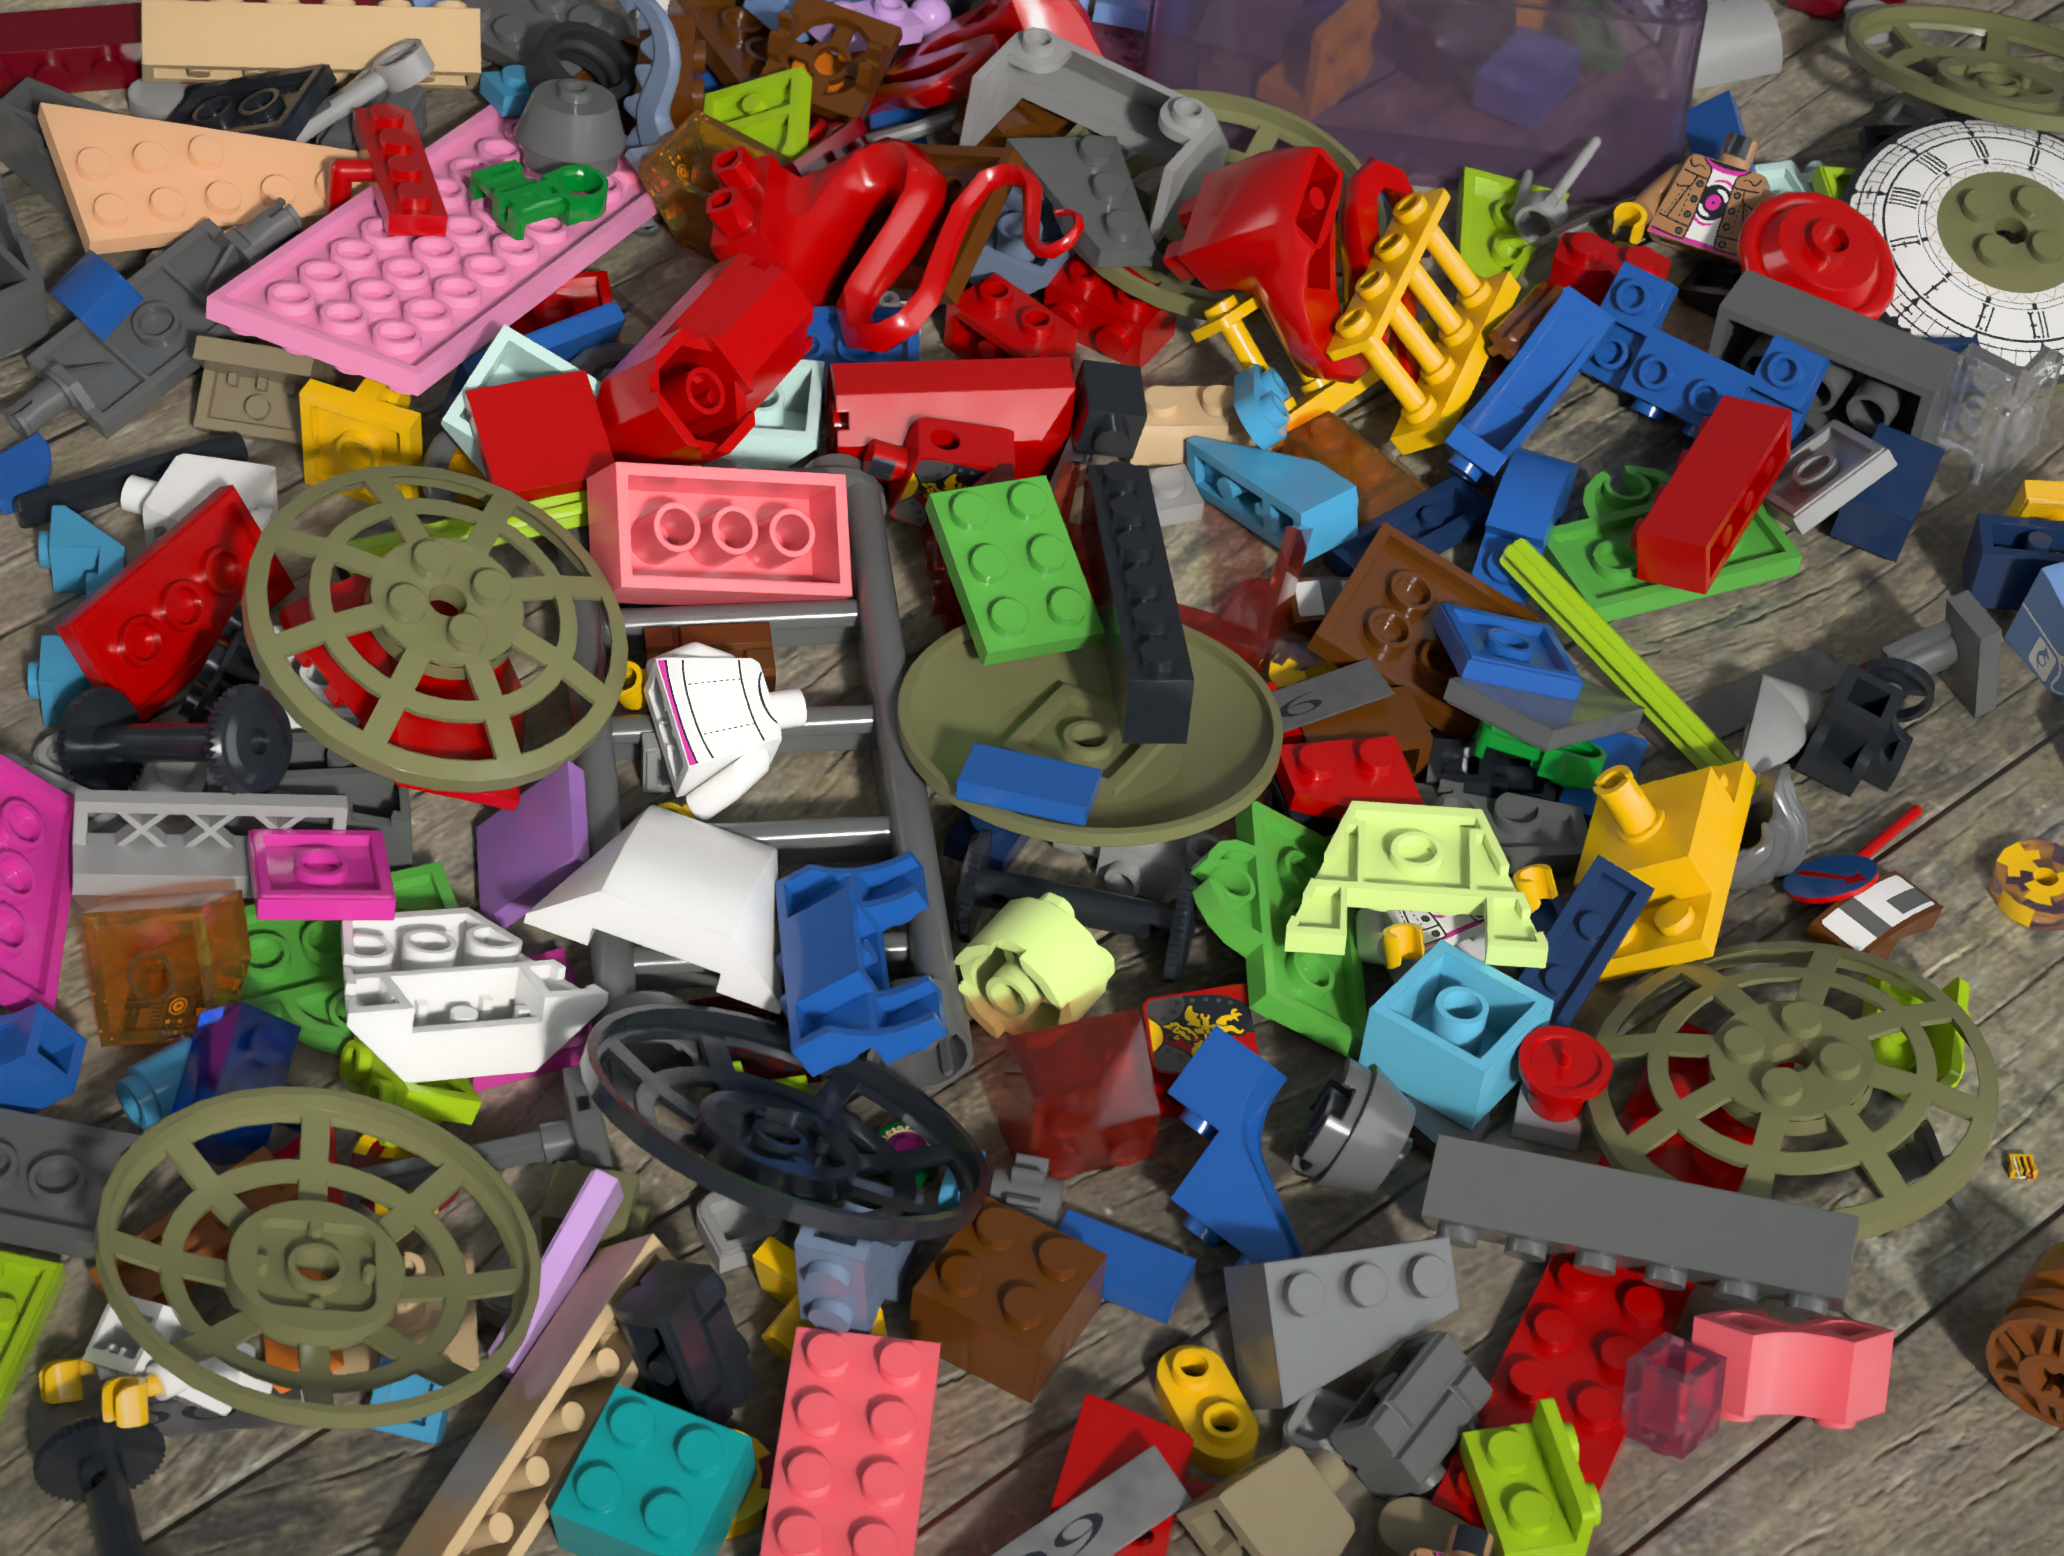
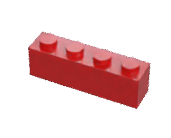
M1724 395L1712 415L1703 417L1695 442L1689 450L1683 449L1676 463L1675 473L1668 484L1661 483L1658 487L1653 507L1646 518H1639L1634 525L1630 549L1632 553L1637 554V579L1699 594H1707L1791 457L1792 409Z

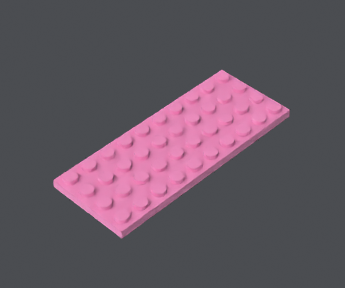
M490 104L425 148L448 215L446 236H387L372 187L369 186L207 296L206 319L228 326L236 334L255 336L280 345L283 350L290 354L307 355L334 365L342 373L361 375L383 383L396 393L419 396L495 338L504 324L508 327L656 215L661 211L660 206L670 196L660 205H657L649 189L624 154L627 152L625 150L619 155L617 170L610 176H607L609 187L606 211L601 217L593 221L580 222L571 226H567L559 217H551L525 225L524 240L513 239L491 217L493 201L488 196L473 200L469 196L471 172L516 159L524 167L523 175L528 180L536 179L539 182L541 181V174L532 171L523 164L524 152L522 149H519V142L514 136V128L521 115L502 117ZM679 154V156L681 157V159H682V160L684 161V163H685V160H686L688 157L686 156V157L683 159V157H684L685 155H682V156H681V154ZM690 158L685 163L688 168L694 164L693 158ZM656 159L641 160L655 181L665 172L662 166L660 169H657ZM694 164V166L690 169V171H692V170L696 167L695 164ZM650 165L655 169L654 175L651 173V170L649 169ZM696 167V169L692 173L694 174L696 171H698L695 174L696 176H698L700 174L701 167ZM570 191L573 194L589 195L584 192Z

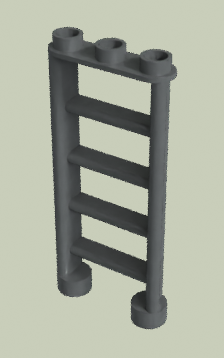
M841 453L827 454L812 460L804 468L762 470L846 474L852 597L838 600L620 608L625 623L628 652H643L644 627H679L770 622L772 647L855 643L864 705L806 707L807 719L805 725L781 729L782 741L776 753L871 749L880 816L707 824L776 848L779 865L890 860L910 850L924 868L929 908L919 912L909 922L897 926L898 932H883L888 976H904L905 978L895 980L889 984L890 988H894L929 974L942 993L948 1035L934 1041L926 1049L910 1053L888 1065L873 1047L865 1051V1058L893 1072L923 1092L939 1089L956 1081L969 1069L974 1056L965 997L958 987L926 781L910 763L902 748L898 734L897 707L899 691L908 672L884 521L887 511L884 490L874 476L863 472V462L858 458ZM718 458L701 466L744 469L737 462L725 458ZM589 526L568 530L590 554ZM557 547L560 575L583 576ZM573 600L578 624L577 644L573 659L605 683L608 674L606 653H611L612 643L610 630L600 603L592 602V600ZM569 686L571 722L573 727L588 713L592 704ZM651 714L612 715L595 742L575 759V765L584 770L590 858L626 828L622 827L616 760L641 759L642 733L656 732ZM595 929L590 940L593 983L607 991L609 995L607 1006L590 1020L588 1037L591 1029L604 1016L620 1009L645 1004H686L682 999L664 992H637V990L718 986L721 974L642 945H633L631 941ZM681 1039L649 1040L625 1046L653 1073L675 1067L701 1066L698 1041ZM608 1056L601 1063L606 1077L626 1103L634 1107L633 1102L639 1085ZM692 1088L676 1090V1092L684 1096ZM657 1101V1102L655 1103V1106H657V1105H663V1104H661L660 1102Z

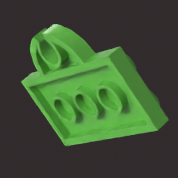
M1624 465L1620 481L1623 491L1634 496H1624L1615 492L1610 486L1611 476L1605 471L1596 474L1585 486L1579 520L1554 526L1543 555L1606 622L1798 574L1802 560L1801 553L1765 506L1761 504L1706 595L1637 579V554L1632 553L1630 549L1634 525L1639 518H1646L1653 507L1658 487L1661 483L1668 484L1672 477L1658 469L1637 465Z
M1255 800L1246 809L1235 815L1237 839L1219 841L1193 865L1191 874L1200 880H1205L1192 892L1195 903L1208 926L1227 946L1246 958L1250 1009L1258 1012L1266 1019L1274 1020L1310 1038L1319 1045L1326 1046L1346 1057L1354 1059L1361 1052L1367 1023L1362 959L1357 952L1356 907H1347L1345 955L1284 951L1286 925L1291 915L1296 916L1302 904L1303 893L1310 879L1316 878L1324 862V853L1331 840Z
M441 861L391 872L396 898L395 912L459 908ZM255 904L180 921L182 940L189 961H201L198 974L195 976L196 980H200V991L209 961L236 958L248 959L237 996L203 998L237 999L233 1016L230 1019L210 1020L215 1035H217V1028L220 1025L224 1026L222 1034L283 1020L293 1037L312 1049L336 1055L342 1054L345 1045L352 1040V1031L347 1027L346 1023L341 1021L346 1016L340 932L341 920H257Z

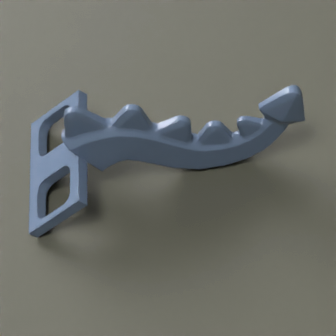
M617 0L626 13L636 9L639 11L636 22L638 30L650 29L651 36L640 43V50L652 60V64H638L634 70L642 90L640 93L625 98L623 102L625 110L636 120L635 127L626 138L627 146L625 150L627 152L624 154L648 189L655 180L641 160L656 159L664 170L669 173L675 186L657 189L658 195L671 193L669 195L671 196L676 191L684 193L687 189L690 190L697 187L700 190L709 188L714 183H719L717 178H710L709 175L700 176L695 180L697 176H693V173L686 166L692 178L685 184L677 185L663 161L661 154L672 144L677 152L684 147L681 152L686 150L697 156L688 138L671 141L678 133L670 117V108L681 71L682 60L679 41L671 20L657 1ZM644 171H646L647 174H649V180L645 178Z

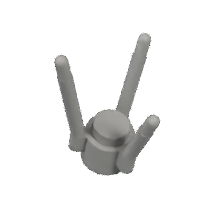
M1599 137L1591 138L1553 190L1536 191L1530 195L1534 173L1531 170L1524 171L1516 202L1508 212V217L1515 221L1514 225L1517 233L1523 240L1532 243L1565 224L1568 219V209L1563 196L1601 145ZM1601 206V207H1599V208H1597V209H1594V210H1592V211H1590V212H1588V213L1582 215L1581 217H1584V216L1589 215V214H1591V213H1594V212H1596V211H1599V210H1602V209H1604V208H1607V206ZM1607 215L1595 219L1593 221L1587 222L1585 224H1582L1580 226H1577L1575 228H1572L1570 230H1567L1565 232H1579L1580 230L1598 222ZM1562 233L1533 245L1539 246L1549 243L1551 247L1557 248Z

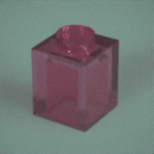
M1664 1332L1627 1359L1620 1424L1627 1429L1625 1436L1647 1445L1651 1451L1657 1454L1673 1456L1680 1460L1685 1458L1719 1431L1727 1357Z

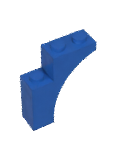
M1568 285L1507 368L1445 440L1444 456L1449 459L1447 461L1449 464L1447 470L1451 474L1457 475L1473 489H1476L1480 482H1482L1492 490L1505 472L1514 452L1519 447L1522 448L1529 438L1533 439L1613 329L1616 318Z

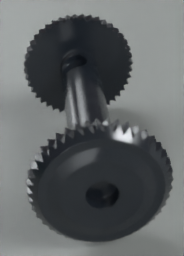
M258 684L233 685V688H228L227 692H222V697H218V703H213L214 709H210L211 716H207L208 723H143L142 720H139L141 714L136 713L137 707H133V701H128V696H124L123 692H118L117 689H112V687H93L92 689L82 691L80 695H76L75 699L71 700L70 704L67 705L58 727L57 752L60 766L66 779L90 790L128 791V786H133L132 781H137L136 775H140L139 769L143 768L142 763L208 762L206 766L211 767L209 773H214L213 780H218L217 786H222V791H227V793L232 795L237 793L269 794L275 790L276 786H279L290 764L293 748L291 724L287 712L274 698L270 690Z
M983 828L972 836L962 863L955 898L954 932L960 941L971 942L980 916L981 907L1001 910L1010 900L1024 897L1040 899L1043 894L1050 892L1065 898L1070 903L1075 913V919L1084 927L1168 943L1163 981L1172 983L1182 976L1184 966L1189 959L1199 911L1192 892L1200 886V879L1191 874L1192 869L1185 868L1177 902L1174 905L990 869L993 840L992 830Z
M103 1413L86 1416L63 1426L43 1443L35 1455L33 1474L37 1486H40V1490H44L45 1494H50L51 1498L57 1496L58 1500L65 1498V1502L73 1500V1503L79 1500L82 1504L86 1502L98 1556H146L130 1489H136L137 1485H144L143 1480H150L149 1475L156 1474L155 1470L160 1469V1464L164 1463L163 1458L166 1457V1444L159 1428L149 1421L145 1425L138 1427L121 1428L117 1426L116 1421L104 1422Z

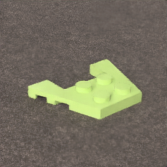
M1351 801L1324 853V862L1316 878L1310 879L1303 893L1302 904L1296 916L1291 915L1286 925L1284 951L1345 955L1347 907L1369 908L1378 912L1403 910L1433 912L1442 916H1454L1457 914L1483 916L1485 965L1546 968L1548 941L1543 932L1537 933L1530 919L1531 907L1524 893L1516 891L1508 875L1510 865L1482 809Z

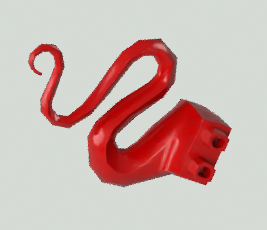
M986 0L979 7L952 19L937 31L922 38V42L915 43L901 54L886 71L887 85L878 88L865 116L887 110L931 108L968 95L973 75L1014 34L1032 27L1046 28L1071 43L1103 58L1104 56L1089 15L1079 0ZM816 113L811 115L808 149L822 140L827 131L844 123Z
M884 137L859 147L820 170L800 178L784 169L771 153L753 159L744 146H737L718 152L713 156L711 171L720 184L719 189L715 190L707 198L705 213L713 222L710 248L719 262L741 252L754 257L755 259L749 265L761 270H765L770 264L784 269L812 306H827L830 291L868 223L883 207L895 203L883 228L846 280L836 304L837 321L846 347L882 353L890 351L915 335L934 312L941 299L970 222L991 191L1008 184L1022 188V239L1024 246L1035 257L1055 259L1074 247L1085 228L1084 220L1080 213L1072 209H1058L1053 211L1054 215L1072 218L1073 226L1064 237L1053 243L1042 242L1039 236L1043 187L1037 175L1030 168L1006 162L980 170L952 204L937 236L914 295L899 312L877 323L873 321L872 315L880 298L918 254L944 211L947 180L930 154L909 141Z
M1295 146L1263 151L1205 174L1198 196L1183 200L1178 216L1180 225L1186 233L1184 239L1168 244L1163 258L1165 265L1181 281L1197 277L1210 292L1227 289L1251 292L1265 311L1286 352L1306 377L1348 384L1356 382L1373 368L1364 355L1359 353L1332 361L1326 353V349L1336 331L1335 325L1351 302L1356 292L1355 285L1365 274L1375 254L1374 247L1380 240L1377 222L1378 196L1382 192L1391 206L1393 215V209L1398 202L1407 195L1414 193L1404 170L1370 156L1342 188L1343 171L1322 147ZM1338 203L1343 284L1342 313L1336 291L1335 220ZM1407 286L1401 302L1416 320L1417 298ZM1388 324L1381 339L1387 346L1390 337L1393 355L1416 384L1420 377L1418 362ZM1500 353L1495 357L1490 355L1492 365L1490 375L1481 373L1478 380L1488 383L1499 378L1503 371V356Z

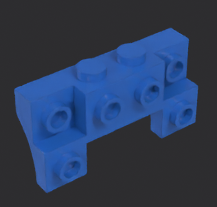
M1624 261L1600 308L1616 318L1614 327L1581 372L1635 399L1631 409L1653 421L1662 424L1665 416L1668 415L1684 423L1685 425L1680 433L1694 441L1697 438L1698 428L1703 417L1712 415L1724 395L1792 409L1791 450L1797 447L1808 411L1831 362L1827 358L1775 334L1754 375L1671 336L1660 329L1679 289L1674 284Z
M911 850L893 859L857 868H829L809 864L775 882L781 952L776 954V961L784 978L786 993L780 997V1003L789 1023L791 1051L812 1077L837 1065L847 1064L860 1053L872 1047L888 1065L910 1053L920 1052L929 1047L934 1041L948 1035L942 993L929 974L894 988H890L883 931L892 926L903 925L913 919L919 912L929 908L924 868Z

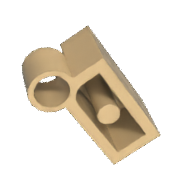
M1157 385L1143 387L1148 417L1133 459L1125 458V462L1133 465H1147L1148 469L1184 463L1188 470L1186 440L1195 435L1257 449L1261 448L1249 436L1234 407V386Z

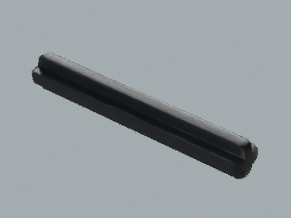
M234 432L16 497L12 501L15 518L21 528L27 529L51 522L52 505H65L78 514L121 500L123 486L131 475L159 482L174 458L184 453L247 462V447L241 434Z

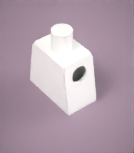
M184 453L174 458L159 482L135 475L129 476L122 489L121 508L124 511L143 515L145 545L148 548L217 488L233 484L263 532L278 513L276 467Z

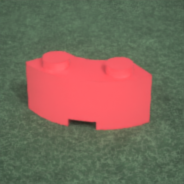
M1766 1309L1726 1310L1694 1316L1685 1398L1713 1407L1712 1414L1727 1421L1749 1422L1758 1415H1797L1811 1417L1814 1423L1823 1427L1850 1429L1855 1426L1856 1421L1885 1412L1895 1330L1827 1315L1825 1319L1809 1318V1321L1795 1325L1768 1316Z

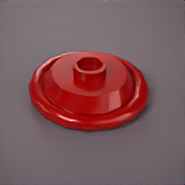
M1783 192L1759 202L1741 224L1736 252L1742 274L1746 269L1877 321L1893 302L1897 270L1890 246L1872 221L1846 202L1817 192Z

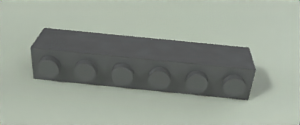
M1441 1134L1438 1135L1421 1213L1427 1230L1436 1231L1435 1239L1450 1237L1451 1246L1474 1249L1477 1246V1241L1482 1240L1505 1245L1504 1253L1506 1255L1524 1261L1545 1262L1546 1255L1551 1254L1574 1259L1573 1267L1589 1274L1614 1276L1616 1268L1644 1273L1643 1282L1663 1289L1685 1290L1686 1282L1714 1287L1713 1295L1728 1302L1753 1305L1756 1302V1297L1760 1296L1785 1301V1311L1814 1319H1825L1828 1310L1844 1312L1859 1233V1216Z

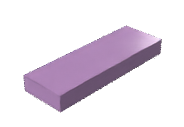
M597 1168L589 1174L541 1259L540 1294L525 1341L499 1375L512 1380L576 1284L624 1199L617 1178ZM510 1315L488 1352L489 1357L502 1340Z

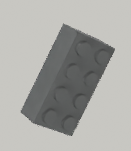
M1746 269L1719 305L1708 351L1709 354L1754 375L1774 335H1780L1827 358L1831 362L1808 411L1802 436L1809 438L1832 420H1838L1870 439L1873 438L1879 423H1882L1933 444L1935 442L1960 353Z

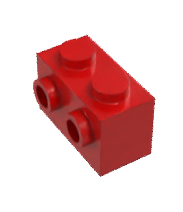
M1077 253L1059 269L1048 286L1045 287L1044 306L1078 329L1077 343L1122 364L1135 365L1142 368L1175 334L1177 313L1155 307L1124 292L1099 275ZM1122 267L1134 276L1139 277L1157 287L1159 286L1158 284L1150 282L1134 270L1129 269L1127 267Z
M994 273L963 291L957 305H946L943 346L963 360L1069 356L1073 373L1078 329L1033 299L1025 291L1019 289L999 274Z

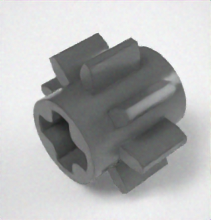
M1017 1153L1015 1165L1012 1169L995 1167L989 1197L1056 1229L1065 1179L1048 1176L1049 1158Z

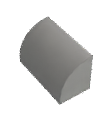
M1724 0L1668 11L1659 55L1688 91L1781 73L1783 49L1780 29L1774 12L1766 0Z

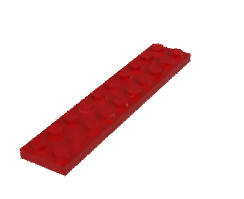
M1685 1022L1677 1032L1706 1035L1716 1034L1688 1022ZM1669 1056V1077L1680 1099L1709 1083L1708 1058ZM1783 1063L1776 1067H1786L1794 1070L1795 1064ZM1647 1064L1618 1121L1627 1135L1660 1113L1649 1088ZM1722 1107L1699 1119L1719 1134L1753 1146L1756 1129L1737 1121ZM1678 1132L1645 1155L1657 1167L1681 1182L1737 1193L1741 1190L1747 1171L1745 1168L1731 1165L1706 1154L1686 1141ZM1602 1154L1597 1165L1613 1168L1605 1155ZM1552 1255L1489 1383L1493 1388L1492 1396L1477 1414L1482 1421V1426L1479 1430L1530 1423L1533 1420L1538 1399L1553 1397L1562 1421L1571 1422L1575 1429L1579 1444L1578 1465L1584 1481L1593 1482L1600 1497L1697 1284L1686 1282L1685 1290L1681 1291L1663 1289L1643 1282L1644 1273L1616 1268L1614 1276H1599L1575 1269L1573 1267L1574 1259ZM1458 1446L1430 1504L1448 1511L1469 1525L1487 1531Z

